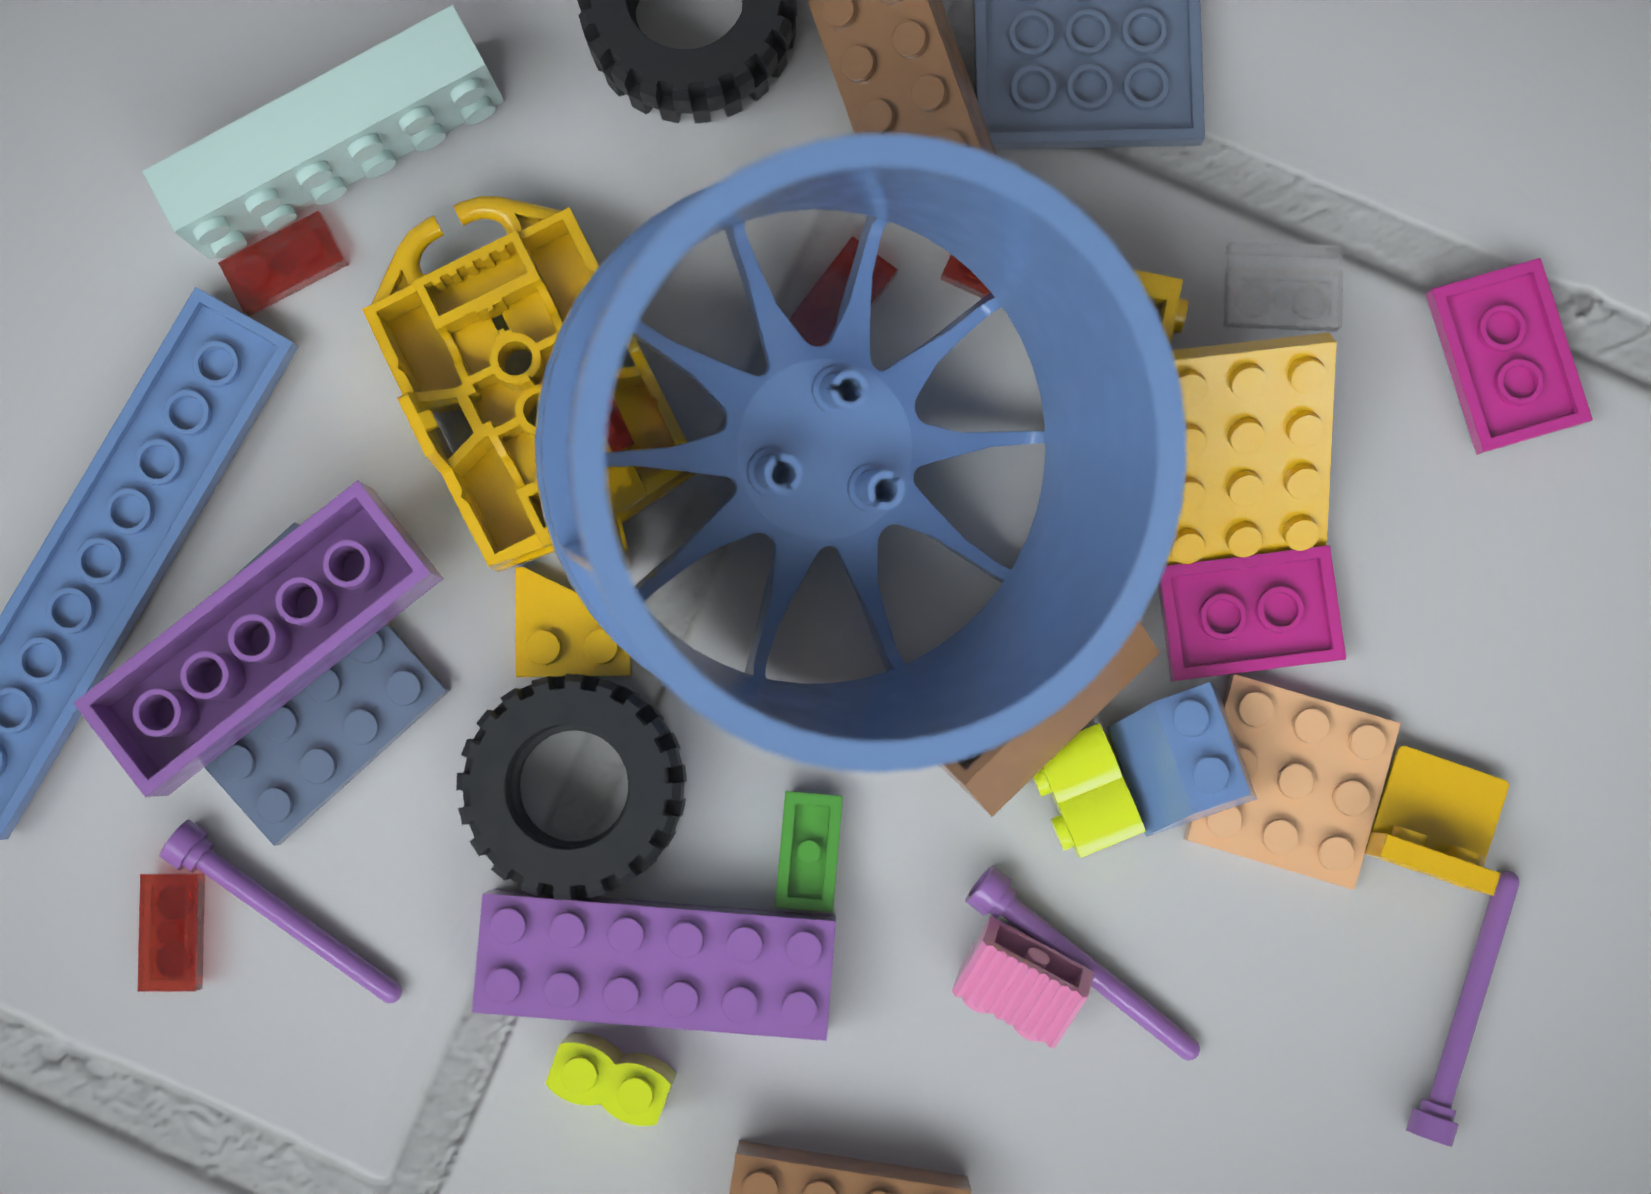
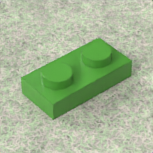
M785 791L775 907L833 913L843 796Z

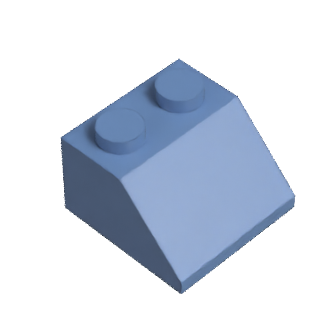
M1211 682L1154 701L1108 727L1131 796L1144 825L1146 837L1257 800L1219 691Z

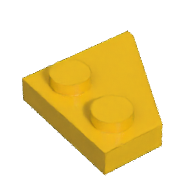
M515 567V670L517 678L566 676V674H581L591 677L632 676V657L610 638L589 613L576 592L529 569Z

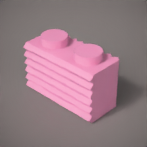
M990 916L963 960L952 992L956 997H961L963 1002L972 1010L979 1013L994 1014L997 1020L1004 1019L1007 1025H1013L1016 1032L1025 1039L1046 1042L1049 1048H1055L1088 998L1094 971Z

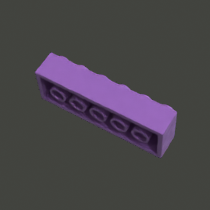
M357 480L73 704L145 797L169 796L444 578L375 490Z
M492 889L482 893L472 1013L827 1041L836 916L605 897L589 898L588 896L578 897L573 900H556L552 895L542 893L536 896L525 891Z

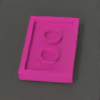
M1541 258L1437 287L1425 294L1476 455L1579 426L1593 420Z
M1330 545L1312 547L1303 551L1288 550L1256 554L1249 557H1232L1165 566L1158 583V592L1171 682L1346 659Z

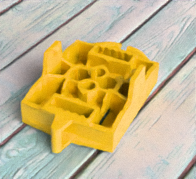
M478 196L453 205L462 225L465 226L481 219L494 220L503 226L507 235L424 275L420 266L423 252L428 245L445 236L434 215L426 218L409 230L401 241L371 305L363 308L362 311L402 392V395L397 397L398 402L424 455L443 476L487 566L500 572L555 552L541 507L536 479V426L531 424L530 415L534 406L538 404L545 368L557 334L576 297L599 265L570 207L559 210L501 196ZM503 315L509 330L505 331L504 328L497 330L492 319ZM631 335L626 347L636 366L618 369L607 416L605 452L672 447L686 443L687 440L636 338ZM520 350L531 352L532 364L526 372L520 375H509L506 373V361L512 353ZM463 410L473 434L454 454L433 413ZM643 466L605 467L606 489L613 529L627 570L631 566V558L623 523L698 473Z

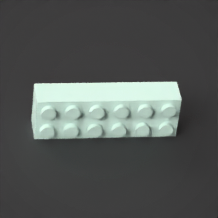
M451 5L146 168L142 173L173 231L209 260L214 257L227 258L244 249L247 245L246 240L262 231L273 232L287 227L297 218L296 213L315 203L324 205L337 200L345 194L346 186L365 176L367 178H375L387 173L396 165V159L415 149L419 152L426 151L437 146L446 138L445 133L461 124L473 125L484 121L495 112V106L504 102V99L454 6Z

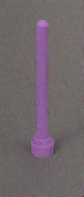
M186 820L182 823L162 848L159 857L179 871L186 868L192 873L198 869L385 1003H395L400 999L402 987L397 981L212 851L214 844L207 840L208 833L191 820Z
M994 865L990 866L982 874L965 899L967 904L983 916L988 913L996 919L1003 916L1027 936L1094 971L1091 983L1092 988L1182 1059L1190 1061L1198 1057L1200 1045L1192 1036L1015 897L1017 891L1010 886L1011 878Z
M1511 871L1501 872L1494 896H1490L1428 1100L1421 1099L1419 1109L1412 1108L1406 1127L1408 1132L1450 1147L1453 1146L1459 1126L1458 1123L1453 1122L1457 1111L1451 1109L1520 884L1518 876Z

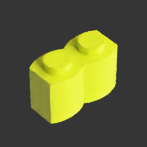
M1100 723L1081 730L1032 778L1039 795L1043 797L1051 794L1059 815L1051 818L1050 821L1063 851L1073 847L1077 857L1082 858L1145 832L1136 805L1122 777L1116 758Z
M572 1033L559 1044L545 1084L554 1094L568 1102L585 1106L601 1104L609 1114L622 1122L635 1126L657 1125L663 1113L676 1073L669 1065L656 1057L642 1053L622 1054L615 1045L602 1037L588 1033Z

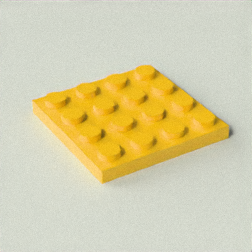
M1330 332L1171 350L1181 385L1186 422V474L1182 508L1173 546L1165 566L1232 557H1249L1256 554L1288 550L1303 551L1312 547L1327 546L1337 343Z

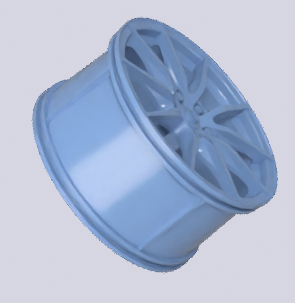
M858 134L818 140L780 151L748 165L719 183L684 197L659 212L615 248L596 269L576 297L557 334L549 356L537 406L535 429L536 479L542 512L553 548L570 584L589 613L616 644L642 667L656 675L693 710L727 733L747 743L800 763L843 771L880 773L918 770L968 758L993 749L1029 731L1064 707L1090 684L1119 651L1141 619L1160 581L1173 546L1182 508L1186 474V422L1181 385L1174 358L1156 309L1131 266L1114 243L1085 212L1055 188L1026 170L982 150L943 139L907 134ZM811 209L838 210L867 215L838 312L836 326L829 341L823 346H812L807 343L777 306L748 240L745 230L746 221L780 212ZM892 222L924 236L948 251L970 269L990 292L925 344L886 369L879 371L872 365L870 360L872 274L882 232L886 224ZM724 229L757 324L767 361V369L760 376L748 374L673 342L639 320L642 311L662 280L683 255L698 243ZM1003 308L1019 334L1032 364L1041 397L1045 430L957 432L923 423L916 414L915 401L936 364L981 321L994 311ZM631 335L697 381L723 408L725 423L721 430L716 434L672 447L605 452L607 416L614 381ZM1045 444L1043 482L1037 510L1028 537L1012 569L1002 566L968 542L922 494L913 481L914 472L918 467L989 447ZM643 466L730 478L735 487L734 493L688 540L634 585L624 564L613 529L606 489L605 467ZM894 524L927 535L1002 583L982 610L961 630L938 647L909 663L903 661L897 650L878 585V539L886 527ZM764 533L772 540L773 558L744 673L721 664L692 648L670 632L648 611L644 602L659 588L710 551L748 535ZM828 545L832 546L836 550L852 583L886 672L862 679L836 683L803 684L767 679L765 673L766 665L778 625L819 550Z

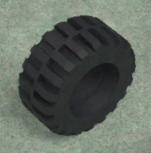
M577 0L581 10L578 16L590 53L598 71L604 73L610 88L619 97L627 94L633 108L646 115L651 112L652 108L658 109L663 121L679 123L681 113L693 114L695 124L711 122L710 112L724 108L726 116L730 117L743 111L741 100L748 95L757 102L769 91V77L779 78L787 65V50L794 47L796 37V0H742V11L733 27L715 42L694 49H676L663 46L643 34L636 20V9L640 0Z
M566 674V676L559 677L546 676L531 680L532 684L522 689L514 688L502 696V703L494 710H486L476 723L480 729L474 739H467L461 754V756L467 758L464 772L457 773L456 790H463L464 807L458 808L462 825L469 824L475 837L469 842L478 856L486 855L494 864L491 870L504 881L512 879L521 884L520 890L536 896L541 893L552 895L556 900H573L578 897L587 896L592 898L606 894L627 884L645 872L657 861L659 855L669 846L676 834L677 823L684 812L686 802L684 798V782H687L686 767L682 764L678 750L680 745L675 734L669 730L663 721L664 717L656 708L639 697V694L624 686L602 678L581 674ZM566 731L588 732L609 743L620 756L628 779L626 802L617 820L600 835L583 841L557 839L539 829L526 813L520 792L522 769L531 752L545 739Z

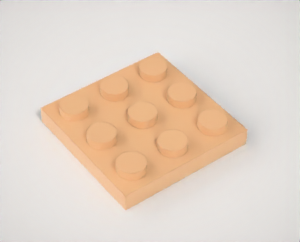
M1231 674L1222 702L1257 800L1189 822L1184 839L1355 890L1401 723L1247 677Z

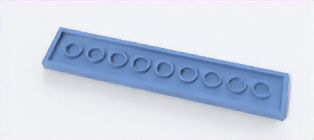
M197 287L194 288L0 615V840L9 839L82 714L73 703L104 678L299 347L291 340Z

